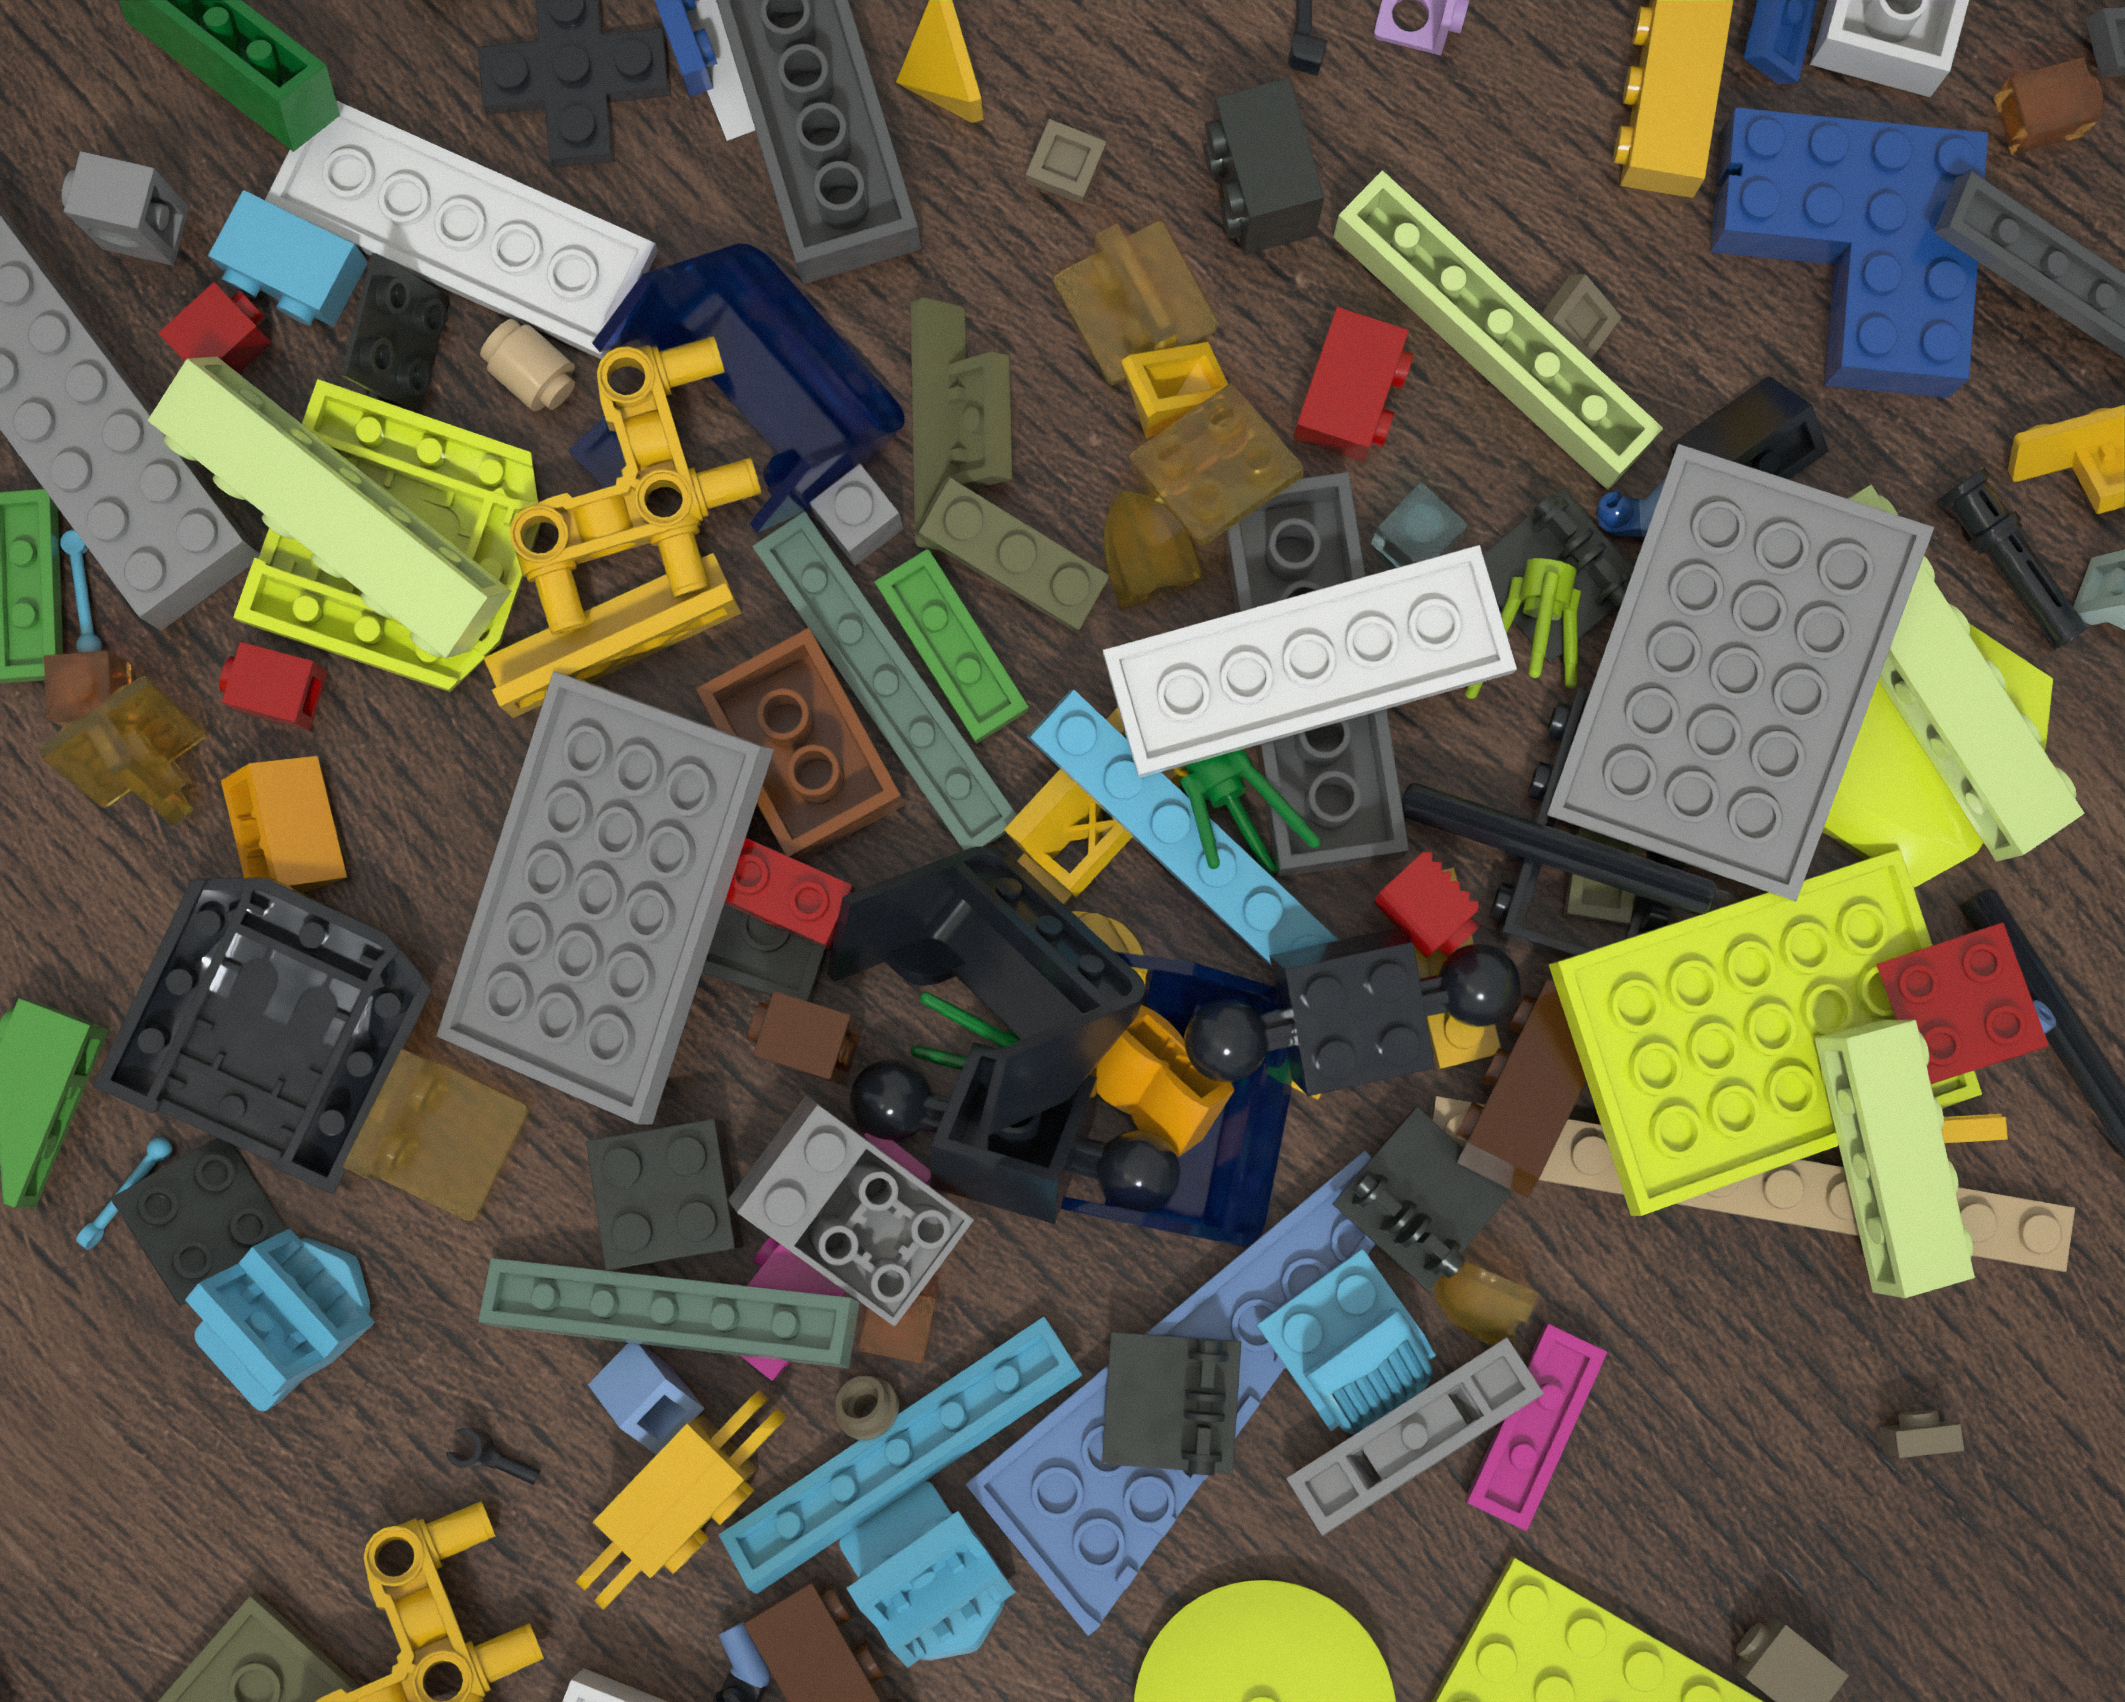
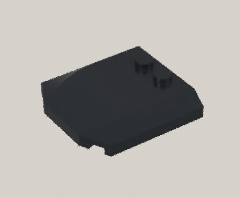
M271 877L195 878L188 885L93 1087L150 1113L160 1111L269 1160L275 1163V1169L334 1195L431 995L433 987L388 931Z

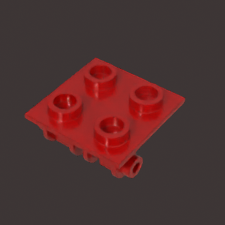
M1999 923L1876 964L1896 1020H1916L1918 1031L1927 1043L1929 1050L1927 1070L1931 1084L2049 1047L2004 923Z

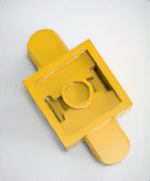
M760 1389L720 1430L704 1415L688 1422L593 1521L613 1542L575 1582L586 1591L623 1552L631 1559V1562L594 1600L603 1610L641 1571L649 1578H652L665 1566L674 1574L709 1539L701 1528L711 1518L721 1525L755 1491L746 1482L758 1469L749 1458L787 1418L777 1408L738 1449L730 1442L769 1399Z

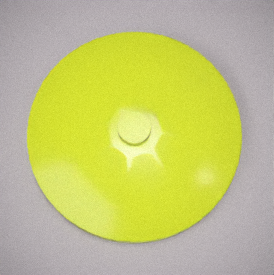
M1252 1580L1214 1589L1186 1605L1170 1619L1150 1646L1142 1663L1137 1679L1134 1702H1396V1696L1388 1666L1380 1649L1368 1631L1344 1607L1331 1598L1298 1584L1275 1580Z

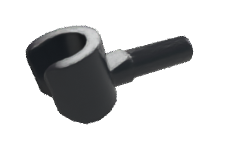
M1297 0L1296 25L1288 56V65L1293 70L1318 76L1328 40L1310 35L1312 28V0Z
M478 1428L457 1430L458 1433L470 1436L474 1440L476 1450L470 1459L457 1452H446L449 1462L454 1466L469 1468L486 1465L529 1484H535L541 1470L503 1454V1451L494 1448L493 1440L486 1431Z

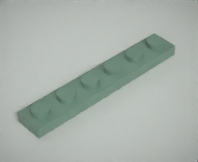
M805 511L752 546L755 553L803 622L810 628L819 645L961 849L964 851L972 847H987L1006 834L1004 829L1017 816Z
M491 1258L478 1322L490 1327L849 1369L860 1302L849 1297Z

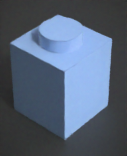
M627 1343L588 1384L618 1427L656 1455L688 1422L694 1420L705 1409L673 1367L643 1344Z

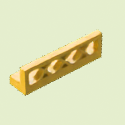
M711 553L702 558L710 587L707 591L685 598L674 599L668 576L665 574L585 611L584 615L587 625L582 628L557 635H552L550 629L547 628L484 657L483 659L496 685V688L492 689L499 707L512 718H515L543 705L553 671L591 683L742 614L715 554Z
M1117 707L1106 720L1127 739ZM1184 766L1162 772L1176 787H1179L1181 785L1180 780L1188 775ZM1061 769L1004 829L1028 857L1076 898L1132 838L1115 820L1102 821L1103 809ZM1089 838L1088 855L1071 873L1067 872L1053 860L1070 841Z

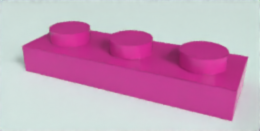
M1544 1323L1526 1363V1367L1544 1394L1499 1423L1466 1495L1465 1502L1525 1531L1528 1530L1607 1355V1351L1550 1324Z

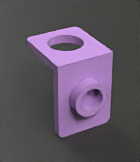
M1382 0L1374 37L1377 40L1441 56L1448 31L1461 33L1469 0H1416L1426 8L1428 21L1423 28L1413 32L1400 29L1392 17L1393 8L1403 0Z

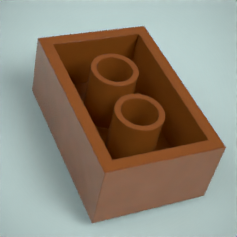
M810 628L797 633L696 688L717 729L774 749L757 804L786 856L801 862L905 805Z

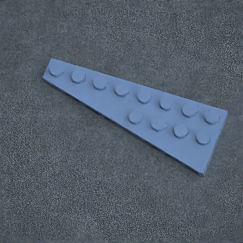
M1366 1151L1358 1154L1144 1333L1242 1341L1235 1438L1258 1408L1261 1400L1281 1372L1286 1369L1256 1324L1360 1249H1363L1368 1255L1375 1245L1372 1240L1332 1205L1335 1199L1371 1159ZM1109 1364L965 1484L1088 1636L1099 1628L1107 1613L1123 1591L1128 1588L1141 1566L1162 1537L1167 1534L1198 1487L1208 1477V1475L1190 1474L1187 1470L1102 1464Z

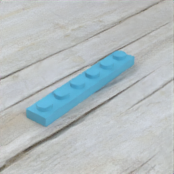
M1069 690L1027 736L1034 745L1270 967L1269 955L1338 941L1328 929L1211 819L1210 822L1216 841L1220 865L1217 869L1209 868L1199 838L1190 799L1162 772L1138 778L1127 739L1075 690Z
M1044 1316L899 1413L896 1421L886 1433L872 1440L857 1441L720 1533L719 1537L747 1588L753 1593L758 1594L1081 1377L1082 1373Z

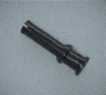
M1984 467L1940 497L1937 502L1942 508L1950 507L1971 537L1968 543L1969 547L1973 552L1977 551L1979 555L1984 552L1987 554L2018 600L2039 626L2052 649L2056 650L2079 636L2089 626L2073 608L2051 574L2027 544V541L2018 530L2023 526L2020 523L2022 518L2017 511L2009 512L1988 484L1987 480L1990 474Z

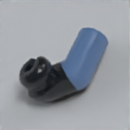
M746 1620L718 1634L732 1666L721 1691L715 1694L713 1702H761L769 1684L771 1672L743 1625Z

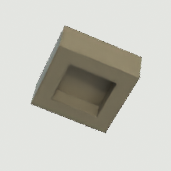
M1049 119L1026 172V183L1084 205L1107 150V141Z
M1586 274L1570 275L1541 314L1550 325L1589 360L1592 359L1622 318Z
M1938 1410L1899 1413V1425L1879 1427L1883 1453L1897 1458L1964 1451L1961 1424L1939 1420Z

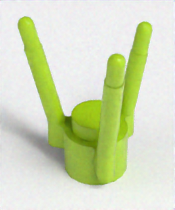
M1544 558L1528 559L1524 577H1512L1508 599L1501 612L1506 634L1521 603H1525L1523 613L1537 618L1531 649L1529 675L1532 678H1538L1542 672L1551 620H1560L1563 611L1565 685L1570 689L1575 688L1578 683L1577 611L1581 591L1574 589L1577 570L1570 564ZM1483 682L1467 686L1465 691L1466 697L1468 699L1476 698Z

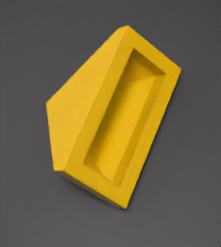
M929 0L896 83L955 115L974 123L984 120L982 99L953 1Z
M1209 342L1132 354L1121 361L1146 439L1223 405L1234 398Z

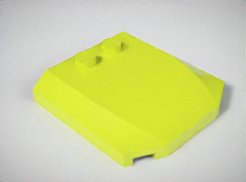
M317 379L302 425L512 592L471 651L449 658H444L443 656L436 657L419 648L410 638L412 631L397 619L382 616L370 609L360 597L362 591L347 579L334 577L320 569L311 559L313 552L298 540L283 537L269 528L259 558H254L233 618L238 622L451 692L484 660V657L488 656L501 644L524 576L522 575L515 548L511 543L510 529L514 518L520 511L538 503L531 452ZM536 523L526 532L524 538L525 547L531 552L535 546L541 523Z
M1968 623L1970 626L1969 636L1982 656L1998 667L2005 680L2006 693L2017 710L2029 717L2035 724L2041 736L2040 745L2045 750L2053 678ZM1878 680L1822 832L1863 860L1901 849L1913 888L1976 854L1984 842Z

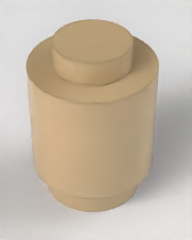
M509 319L498 326L482 346L480 356L488 363L487 371L532 411L541 410L545 406L550 410L557 408L574 389L575 381L571 377L575 365L529 324L521 326L514 319Z

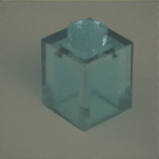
M1420 482L1379 525L1371 544L1399 568L1446 555L1460 540L1468 524Z

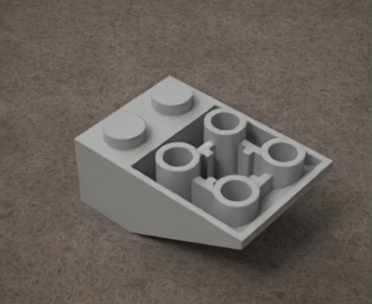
M807 1094L728 1199L739 1215L894 1327L974 1221L973 1218Z

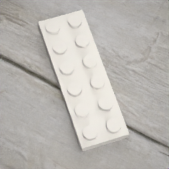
M336 101L340 113L338 118L296 151L289 150L265 201L355 244L360 251L368 255L377 253L417 277L524 325L529 324L535 330L599 359H602L611 350L658 252L656 244L652 241L339 101Z
M1480 545L1103 650V657L1138 778L1513 674L1517 670Z

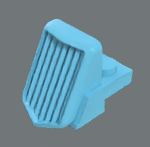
M291 1229L285 1230L253 1246L238 1264L198 1283L185 1299L203 1320L195 1330L194 1337L196 1343L251 1405L259 1411H266L277 1405L306 1377L333 1363L375 1323L369 1316L370 1300L357 1257L315 1239H299Z
M1363 1249L1357 1251L1256 1324L1330 1431L1340 1426L1348 1434H1357L1421 1393L1433 1376L1432 1365L1429 1360L1436 1355L1429 1342Z
M928 1481L923 1482L840 1538V1548L859 1580L847 1587V1590L859 1610L877 1627L890 1650L907 1668L920 1659L935 1660L977 1651L1002 1612L1005 1600L1016 1593L978 1535L959 1511L954 1514L951 1512L939 1492Z

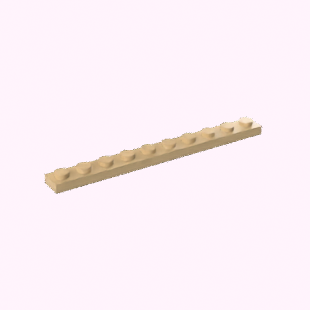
M1438 1096L1433 1097L1430 1119L1464 1149L1466 1142L1456 1138L1455 1135L1472 1102ZM1568 1119L1539 1180L1624 1195L1602 1126ZM1797 1160L1676 1203L1677 1205L1860 1236L1844 1167ZM1958 1187L1956 1197L1962 1223L1966 1226L1972 1238V1256L2066 1272L2075 1213L2074 1207Z

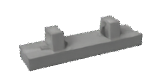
M1505 1338L1286 1479L1323 1537L1540 1398L1544 1393L1508 1338ZM1362 1452H1364L1367 1458L1369 1459L1370 1463L1372 1464L1377 1474L1381 1478L1380 1480L1369 1468Z

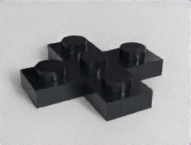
M536 0L539 41L478 47L483 108L487 115L545 109L549 160L553 168L615 162L610 102L671 96L664 31L662 28L604 34L601 0Z

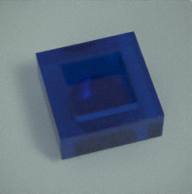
M604 415L568 450L571 457L603 489L615 486L617 478L623 477L621 470L626 466L617 433L609 430Z

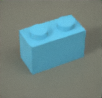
M245 190L242 191L208 255L224 272L221 279L224 284L235 291L240 290L245 296L253 299L261 291L279 300L276 306L279 311L308 326L311 325L314 318L333 327L335 326L368 264V261L355 244Z

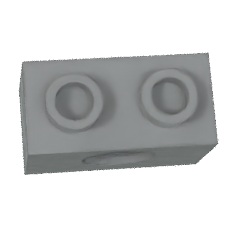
M80 151L75 170H70L64 179L62 203L65 208L63 212L103 250L174 266L190 209L186 202L155 168Z

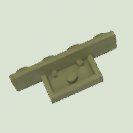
M924 297L912 300L910 304L915 530L944 479L950 477L970 490L1012 480L1009 355L990 351L966 359L964 308ZM915 535V543L918 547L939 550Z

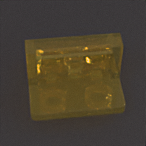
M1160 221L1126 238L1118 223L1095 235V254L1055 274L1053 277V284L1109 385H1116L1127 379L1121 363L1127 356L1192 345L1215 333L1218 329V321L1165 225Z
M141 676L132 683L117 689L109 699L78 721L63 727L55 737L39 748V752L46 763L100 807L106 808L132 791L169 823L174 825L194 811L181 790L183 786L188 784V781L174 760L204 740L206 734L202 727L147 676Z

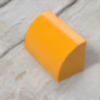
M318 756L249 763L221 780L244 877H271L301 892L314 890L347 878Z

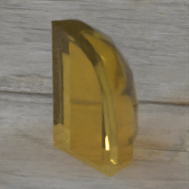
M1121 491L1110 506L1104 526V554L1120 609L1149 603L1150 598L1148 594L1158 587L1176 585L1180 591L1202 579L1203 574L1193 545L1181 522L1162 503L1143 493Z
M1464 1262L1463 1266L1452 1277L1447 1278L1443 1274L1433 1286L1435 1299L1448 1320L1470 1336L1493 1346L1505 1338H1508L1513 1346L1515 1333L1520 1321L1527 1322L1540 1294L1467 1262Z

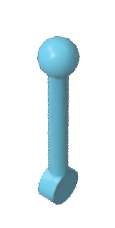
M70 530L63 534L60 545L70 555L81 631L76 648L81 656L93 658L100 653L102 643L100 638L94 635L83 560V555L87 552L88 548L76 531Z
M158 1136L149 1141L147 1155L116 1194L143 1180L157 1162L164 1161L171 1156L172 1144L167 1138ZM111 1200L94 1222L86 1225L77 1236L76 1242L86 1250H90L97 1245L104 1235L105 1227L117 1214L118 1211Z

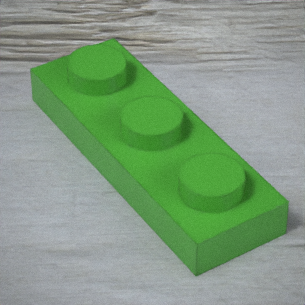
M45 489L0 492V683L64 679L58 507Z
M926 549L874 581L880 594L975 744L1029 712L1027 703L929 549Z

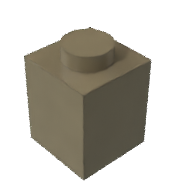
M1773 1616L1765 1626L1758 1622L1744 1635L1736 1649V1654L1740 1658L1733 1666L1734 1670L1774 1702H1830L1849 1677L1847 1673Z

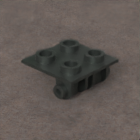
M372 253L341 376L366 389V396L389 404L392 402L403 409L421 414L425 394L431 383V370L440 335L446 324V311L450 297L381 255Z
M1563 488L1556 494H1551L1533 509V513L1483 554L1497 604L1502 610L1508 599L1512 577H1524L1528 559H1552L1575 567L1577 573L1574 589L1581 591L1577 611L1578 640L1622 603L1634 570ZM1521 603L1513 623L1533 644L1537 618L1523 613L1525 603ZM1563 611L1560 620H1551L1544 657L1549 664L1564 652Z
M1416 1106L1335 1199L1332 1205L1426 1291H1429L1443 1274L1450 1278L1463 1266L1466 1260L1461 1255L1463 1250L1512 1193L1506 1187L1458 1164L1457 1161L1463 1148Z
M217 1137L110 1199L179 1307L187 1304L185 1299L198 1283L238 1264L253 1246L287 1230L233 1145Z
M1111 1332L1102 1464L1187 1470L1188 1473L1197 1475H1214V1473L1233 1474L1242 1341Z

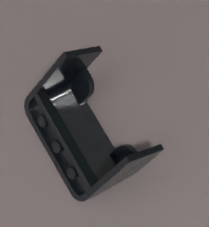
M986 846L969 848L843 896L827 975L836 982L886 962L899 976L919 986L935 985L957 977L1021 1039V1041L998 1051L979 1126L986 1136L1068 1100L1138 1016L1145 993V984L1140 975L1016 859L1000 849Z

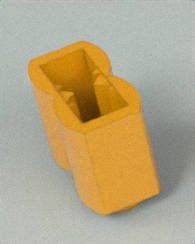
M1141 1005L1135 1020L1089 1074L1097 1077L1096 1092L1104 1101L1130 1114L1139 1130L1150 1131L1164 1138L1175 1150L1177 1157H1180L1204 1139L1234 1092L1231 1082H1217L1199 1073L1193 1067L1186 1054L1184 1040L1179 1032L1165 1018Z

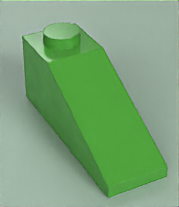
M18 998L15 1008H9L0 1020V1166L3 1204L13 1208H36L109 1028L44 1003Z

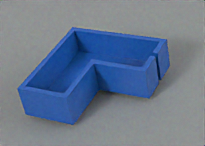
M1735 108L1720 132L1716 186L1721 187L1714 200L1710 252L1834 265L1824 386L1949 398L1969 380L1978 261L1935 234L1934 230L1956 177L1972 171L1985 180L1988 133ZM1740 169V176H1737L1736 174Z

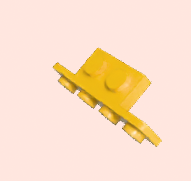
M2125 405L2115 408L2096 409L2087 415L2054 424L2036 425L2027 431L2015 435L2008 466V473L2013 482L2072 467L2097 514L2125 507Z

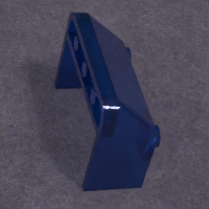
M734 244L642 274L592 342L599 352H603L638 339L643 346H657L660 352L714 336L724 373L710 376V378L777 453L766 464L763 471L764 480L771 497L749 523L757 533L811 509L810 502L857 465L861 464L862 466L893 439L905 423L904 412L890 392L766 253L748 244Z
M1114 951L1132 969L1151 976L1145 995V1007L1150 1008L1165 1018L1179 1032L1183 1040L1187 1024L1193 1014L1201 1006L1213 1000L1223 998L1236 999L1250 1005L1258 1013L1279 1009L1276 989L1273 986L1195 962ZM1286 1047L1267 1051L1262 1064L1253 1074L1242 1080L1231 1082L1234 1092L1204 1139L1178 1157L1180 1163L1179 1185L1171 1200L1163 1207L1154 1212L1143 1213L1114 1207L1107 1199L1105 1204L1063 1196L1061 1209L1238 1246L1252 1244L1260 1236L1265 1226L1292 1092V1078Z

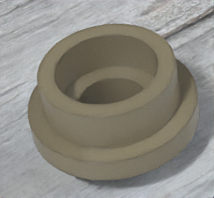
M854 1377L841 1387L836 1397L835 1417L837 1423L848 1436L856 1440L865 1441L880 1437L892 1427L898 1416V1395L887 1381L879 1377ZM877 1403L875 1409L870 1414L861 1418L862 1411L866 1406Z

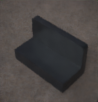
M1772 377L1764 378L1670 445L1673 455L1678 444L1788 480L1829 452L1813 405Z

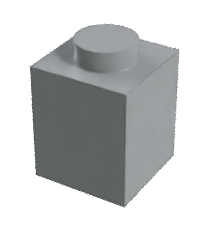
M861 464L857 465L810 502L817 521L854 567L904 529L899 512Z

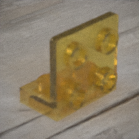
M1232 382L1128 455L1142 492L1155 508L1165 503L1196 542L1202 546L1214 540L1304 475V470L1299 460Z
M401 1049L343 1168L366 1179L384 1180L461 1219L475 1221L530 1109L526 1104L421 1053Z

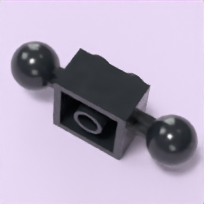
M1396 929L1269 955L1279 1009L1258 1013L1250 1005L1236 999L1223 998L1210 1001L1201 1006L1189 1020L1184 1036L1185 1050L1193 1067L1203 1076L1217 1082H1236L1253 1074L1262 1064L1267 1051L1286 1047L1291 1078L1307 1096L1435 1069L1426 1017L1447 1012L1454 1020L1467 1026L1487 1027L1505 1019L1516 1006L1521 989L1520 976L1514 962L1503 951L1486 944H1472L1461 947L1449 955L1443 962L1438 975L1419 979L1413 942Z
M973 1042L951 1098L932 1093L926 1077L919 1069L908 1062L897 1059L881 1060L869 1065L861 1071L852 1085L850 1109L856 1124L864 1133L879 1139L893 1140L894 1142L908 1139L921 1129L936 1133L931 1144V1187L939 1191L1055 1224L1074 1173L1097 1180L1104 1197L1114 1207L1131 1214H1146L1160 1209L1171 1200L1179 1185V1159L1172 1146L1161 1136L1150 1131L1132 1130L1119 1134L1109 1143L1088 1138L1095 1117L1096 1076L1088 1075L1068 1100L989 1136H986L979 1126L997 1054L1000 1049Z

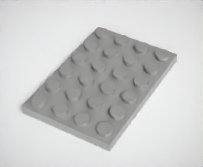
M1678 444L1547 815L1797 901L1934 527Z
M553 671L436 1036L636 1124L652 1125L774 749L576 677Z

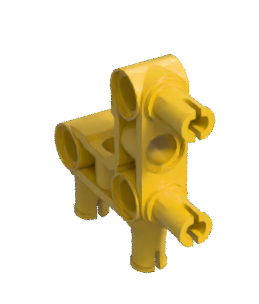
M714 336L660 352L657 346L651 347L650 345L636 349L629 346L617 347L607 352L600 361L597 370L600 402L610 431L617 433L626 462V466L621 470L623 477L617 478L615 486L572 498L568 493L547 498L520 511L514 518L510 529L511 543L515 548L522 575L527 577L528 582H535L552 635L570 632L587 625L572 571L577 568V564L650 543L651 546H658L674 599L685 598L710 589L695 539V535L700 532L699 526L701 525L700 521H703L702 517L708 516L707 509L761 494L751 457L698 473L695 472L694 467L688 469L666 396L671 395L670 388L724 373ZM628 366L638 368L645 375L644 384L638 392L631 395H622L610 387L611 377L616 370ZM660 487L673 488L682 496L681 508L670 517L661 518L655 516L647 509L648 496ZM541 522L553 524L558 528L559 538L552 550L537 554L525 547L524 538L531 526Z
M482 1501L427 1524L424 1518L418 1521L417 1518H414L398 1526L383 1528L371 1537L364 1553L369 1587L377 1608L386 1611L400 1646L401 1652L396 1657L398 1664L392 1666V1674L349 1693L344 1689H339L321 1697L315 1702H483V1697L486 1696L485 1693L491 1690L489 1683L544 1659L530 1623L477 1646H474L472 1641L465 1643L437 1569L443 1567L441 1560L495 1537ZM397 1540L407 1542L414 1551V1560L410 1569L404 1574L395 1577L383 1574L377 1562L379 1552L383 1546ZM445 1662L454 1664L462 1673L463 1682L460 1691L455 1697L447 1701L432 1699L426 1691V1675L437 1664Z

